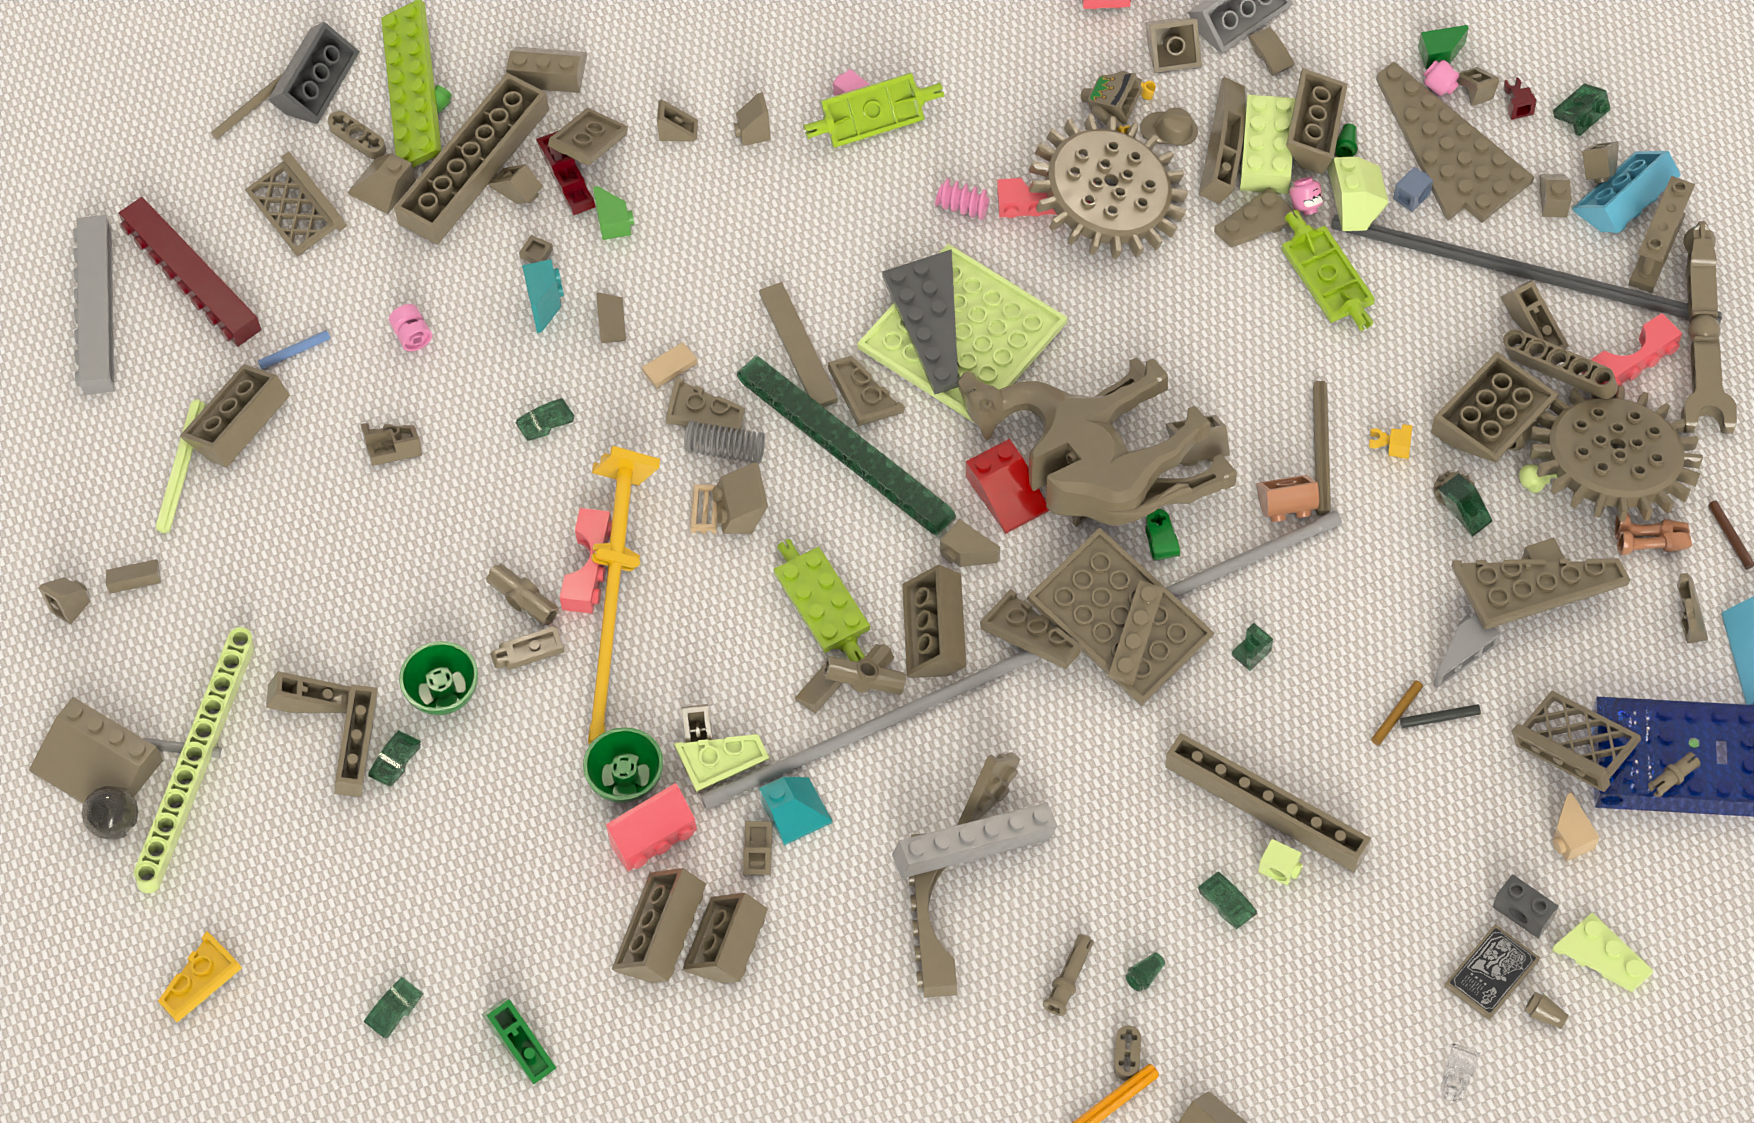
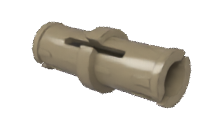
M1688 752L1674 765L1669 764L1665 767L1664 773L1649 782L1648 788L1651 792L1657 788L1653 795L1661 797L1672 786L1681 784L1686 775L1700 766L1699 759L1696 757L1691 761L1695 754Z

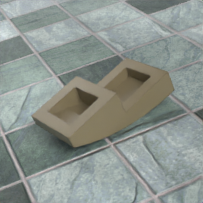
M1271 27L1248 37L1258 58H1263L1271 76L1295 65L1286 47Z
M745 821L743 875H771L772 821Z

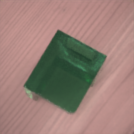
M1253 623L1246 630L1245 640L1232 651V656L1251 671L1272 651L1273 638Z

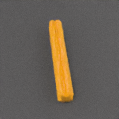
M1152 1064L1146 1065L1072 1123H1100L1156 1080L1159 1072Z

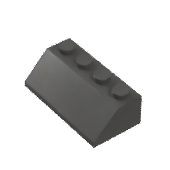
M326 22L310 28L269 96L268 101L285 115L318 124L360 51Z

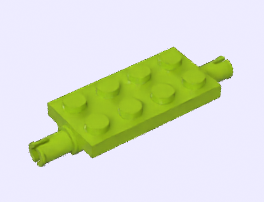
M910 72L820 100L824 115L823 119L803 125L804 130L808 131L805 132L806 138L811 139L812 137L828 133L832 147L835 148L925 120L922 106L925 105V102L943 98L944 91L941 92L943 87L938 82L937 84L920 89V87L916 86L913 74Z
M1293 210L1295 215L1289 212L1285 216V221L1288 222L1295 234L1290 241L1282 244L1281 250L1330 323L1350 315L1360 331L1365 330L1363 325L1366 329L1371 327L1373 320L1364 308L1373 305L1375 298L1327 227L1322 226L1315 229L1306 224L1298 210Z
M791 539L785 540L787 546L782 541L778 544L777 549L784 557L786 563L773 569L780 585L824 654L833 649H839L846 654L850 661L859 662L865 655L857 644L858 638L870 630V624L819 546L800 555Z

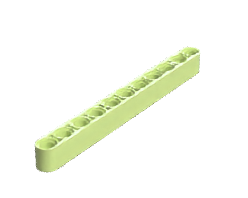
M244 627L234 628L228 635L135 866L134 876L137 888L143 893H153L161 886L211 760L213 748L217 745L253 654L252 634ZM238 641L247 642L242 646L236 645ZM231 663L237 664L235 668L226 667ZM221 686L229 687L226 691L217 690ZM212 709L220 710L217 714L208 713ZM202 732L211 733L208 737H199V734ZM194 755L201 756L197 761L189 760ZM183 779L192 780L189 784H180V781ZM175 802L183 803L179 808L170 807ZM164 826L173 827L169 832L160 831ZM155 850L164 851L160 856L151 855ZM145 874L154 875V877L148 881H144L141 879L142 876H144Z

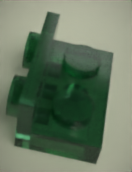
M1584 83L1552 110L1554 118L1573 124L1575 135L1581 136L1610 111L1607 91Z

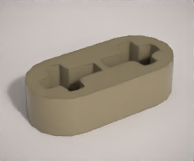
M1123 1026L1117 1031L1114 1072L1118 1078L1125 1081L1139 1072L1141 1033L1134 1026ZM1127 1034L1131 1035L1133 1039L1131 1049H1125L1126 1042L1123 1039H1125ZM1125 1057H1130V1066H1132L1128 1072L1124 1071L1123 1066H1119L1124 1064Z

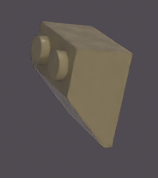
M1216 415L1205 416L1210 422V437L1196 443L1179 464L1194 466L1198 464V461L1202 460L1213 462V458L1219 454H1222L1224 457L1230 456L1227 427ZM1186 420L1166 423L1169 438L1185 425Z
M751 463L721 476L719 482L713 488L712 497L714 502L717 503V520L722 526L723 534H752L768 508L758 463Z

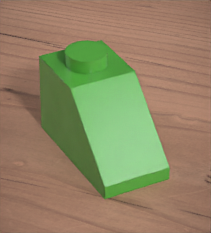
M599 186L593 187L602 240L630 236V225L635 224L632 210L627 211L626 201Z

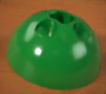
M448 641L430 642L415 649L405 659L400 669L399 684L406 700L417 710L429 715H447L460 710L474 695L478 684V668L474 657L464 647Z
M615 728L604 732L589 745L583 759V772L591 789L601 798L618 804L633 803L649 795L657 786L663 771V755L659 745L649 734L635 728Z

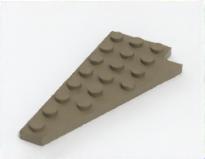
M1393 61L1377 74L1376 81L1421 171L1427 173L1433 179L1431 191L1448 221L1465 208L1483 223L1533 183L1534 176L1397 63Z

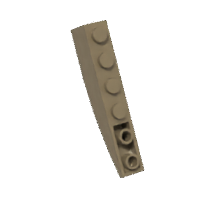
M1223 77L1221 80L1198 194L1218 204L1223 202L1234 191L1242 151L1246 115L1245 86L1226 77Z

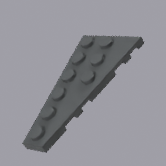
M951 249L882 271V278L934 395L958 387Z

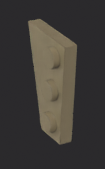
M676 376L665 418L666 424L687 427L689 421L694 420L696 423L699 421L701 426L705 422L706 429L710 423L712 428L715 424L717 425V431L719 426L722 425L723 431L727 426L728 433L731 427H733L734 433L737 428L739 429V434L741 433L745 417L744 407L720 396L715 397L704 392L703 388L697 385L693 387L685 383L684 379Z

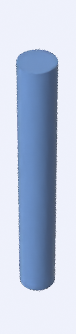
M327 330L264 357L258 360L261 369L267 368L329 340L330 336Z

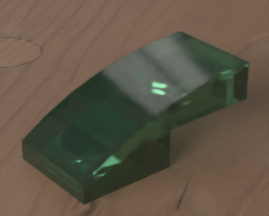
M560 398L529 411L518 418L515 424L526 440L530 441L548 436L551 428L572 423L575 415L564 399Z
M398 730L375 760L368 772V777L392 787L404 774L406 763L420 749L421 741Z
M1219 871L1198 886L1200 895L1217 908L1219 915L1236 930L1257 914V910L1249 900Z
M401 977L382 996L363 1022L383 1038H389L402 1017L409 1016L424 993L404 977Z

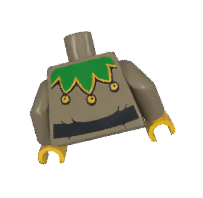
M1120 71L1115 74L1099 76L1093 89L1084 88L1082 90L1081 100L1089 104L1094 117L1104 125H1107L1111 116L1116 117V130L1126 134L1130 125L1123 127L1121 124L1127 123L1140 94L1146 100L1153 99L1156 85L1153 81L1143 83L1142 79L1136 76V73Z

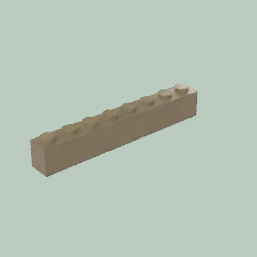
M1180 733L1167 752L1165 765L1167 769L1352 872H1356L1366 856L1371 842L1369 836L1188 736Z

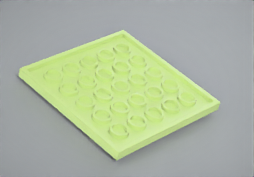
M947 244L940 253L952 249L958 380L964 372L970 371L975 373L976 377L985 384L994 386L997 389L1012 385L1067 324L1068 317L955 247ZM893 303L857 343V348L972 421L967 413L964 399L958 387L934 395Z

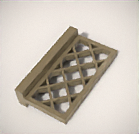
M288 151L281 156L283 159L282 163L247 187L245 191L298 257L337 228L340 232L347 225L337 210ZM283 171L287 173L286 183L275 182L279 174ZM260 188H268L266 197L255 196L254 193ZM274 188H284L282 198L272 197ZM300 189L299 197L288 198L289 190ZM270 203H281L279 213L268 212ZM286 204H297L295 214L284 213ZM302 204L313 205L311 214H300ZM283 219H293L291 229L281 228ZM299 219L309 220L308 229H297ZM315 220L326 221L327 225L322 229L313 230ZM295 235H306L305 241L296 247L294 245Z
M1552 690L1523 725L1517 724L1511 731L1517 747L1602 792H1605L1611 785L1610 777L1641 741L1640 735ZM1554 701L1563 705L1564 710L1548 713V708ZM1577 714L1585 716V722L1570 725L1569 716ZM1565 717L1566 726L1551 729L1550 720ZM1544 721L1547 723V730L1536 732L1531 729L1535 723ZM1602 725L1607 728L1608 733L1592 736L1591 727ZM1587 728L1589 737L1573 740L1572 731ZM1568 732L1570 741L1562 743L1553 741V735ZM1620 737L1630 739L1626 745L1614 748L1613 739ZM1610 741V749L1595 752L1594 743ZM1587 744L1591 746V753L1581 755L1576 753L1574 748ZM1613 756V761L1607 768L1597 764V758Z

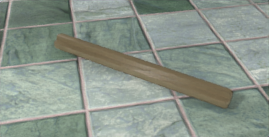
M1315 381L1313 386L1315 481L1318 482L1319 506L1316 509V513L1321 516L1330 513L1328 394L1327 383L1325 381Z

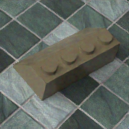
M1302 68L1286 146L1300 167L1323 175L1334 158L1348 84Z
M243 364L184 430L180 437L210 462L227 468L246 445L251 442L260 429L267 424L275 412L282 407L290 394L277 375Z
M938 564L902 584L907 677L910 678L949 676L966 667L961 574Z
M684 868L651 872L612 970L650 983L668 982L675 971L674 966L678 956L684 948V941L688 930L693 925L697 907L703 899L706 883Z

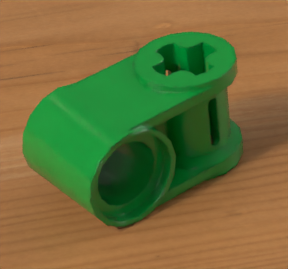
M1157 509L1147 515L1145 530L1153 561L1180 556L1179 542L1174 533L1169 514L1163 509Z

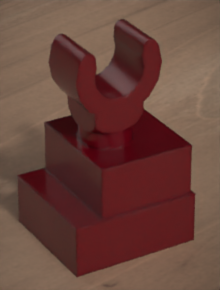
M1518 77L1516 78L1515 86L1509 85L1508 81L1505 80L1503 89L1505 93L1511 96L1508 108L1510 119L1534 115L1537 100L1534 94H1532L1530 87L1521 89V80Z

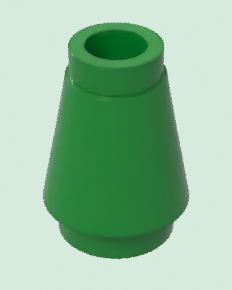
M1348 123L1343 125L1337 138L1335 153L1338 157H1353L1358 151L1357 128L1355 125Z

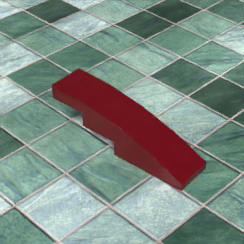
M556 131L540 137L536 141L564 200L574 216L593 209L596 205L586 187L582 174L576 166L575 159L548 147L549 138L558 132Z

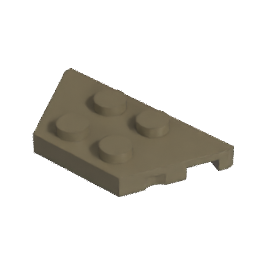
M1010 752L998 754L997 757L993 755L987 757L957 825L980 820L998 801H1002L1008 795V786L1018 773L1016 768L1021 760L1016 754Z

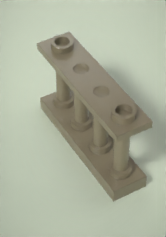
M1671 176L1638 251L1640 257L1628 285L1650 293L1653 292L1686 213L1684 210L1695 187L1694 183Z

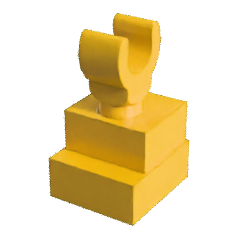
M1402 424V429L1391 428V435H1387V433L1382 432L1380 429L1372 428L1370 436L1379 439H1370L1369 447L1376 449L1389 445L1388 456L1409 459L1413 425Z

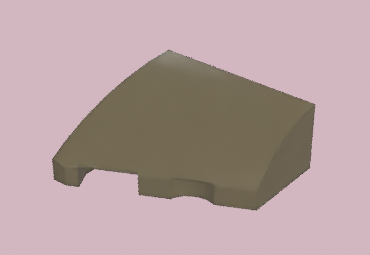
M369 423L361 424V430L372 466L422 456L419 436L414 425L394 426L393 424H384L381 429H369Z
M1688 573L1680 574L1677 588L1684 607L1680 622L1687 644L1708 640V635L1694 581Z

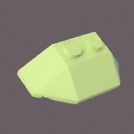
M1334 157L1327 170L1342 231L1367 230L1388 205V197L1380 166L1360 157Z

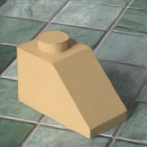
M1572 792L1566 796L1553 837L1555 850L1562 854L1566 861H1569L1594 850L1600 838Z

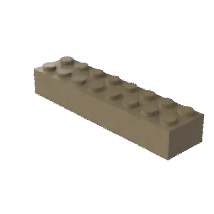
M506 73L395 205L394 210L398 225L438 245L549 111L546 92Z

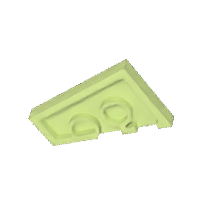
M758 734L673 744L696 793L769 760V756Z
M1594 913L1586 917L1555 944L1552 951L1560 955L1563 953L1576 960L1575 963L1583 967L1586 965L1598 971L1602 977L1631 992L1638 988L1653 973V970Z

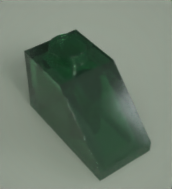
M1459 473L1438 489L1447 507L1472 537L1493 521L1476 487Z

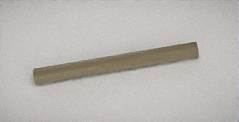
M283 74L279 75L211 132L212 136L215 139H219L266 100Z

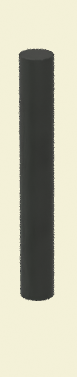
M1479 704L1403 717L1400 718L1401 728H1408L1480 715L1481 710Z

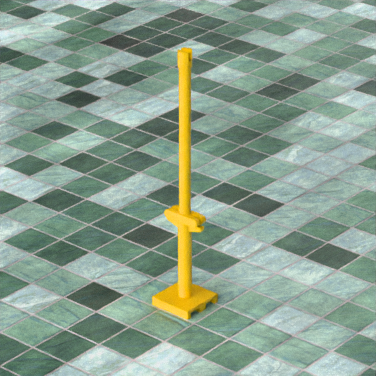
M616 446L611 447L610 454L604 453L601 456L600 463L594 462L592 466L593 474L615 479L616 489L610 543L594 544L592 550L596 552L591 555L594 563L608 566L592 720L589 726V744L599 735L603 734L606 727L604 723L621 570L631 572L640 565V555L625 547L632 484L639 486L658 470L660 466L659 458Z

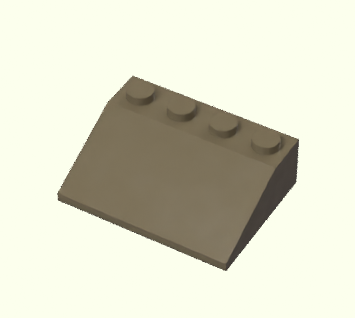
M1496 352L1434 416L1431 433L1453 448L1496 463L1555 401L1559 394L1502 354Z
M72 697L56 716L29 770L31 773L114 822L162 763L163 759L155 745Z

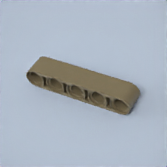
M1510 330L1504 335L1503 343L1509 358L1513 361L1602 399H1609L1617 393L1618 385L1610 368L1521 330ZM1609 381L1608 383L1601 385L1602 382Z

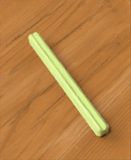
M198 399L191 402L183 432L206 407L204 402ZM182 438L179 442L155 527L157 531L163 534L171 531L194 449Z

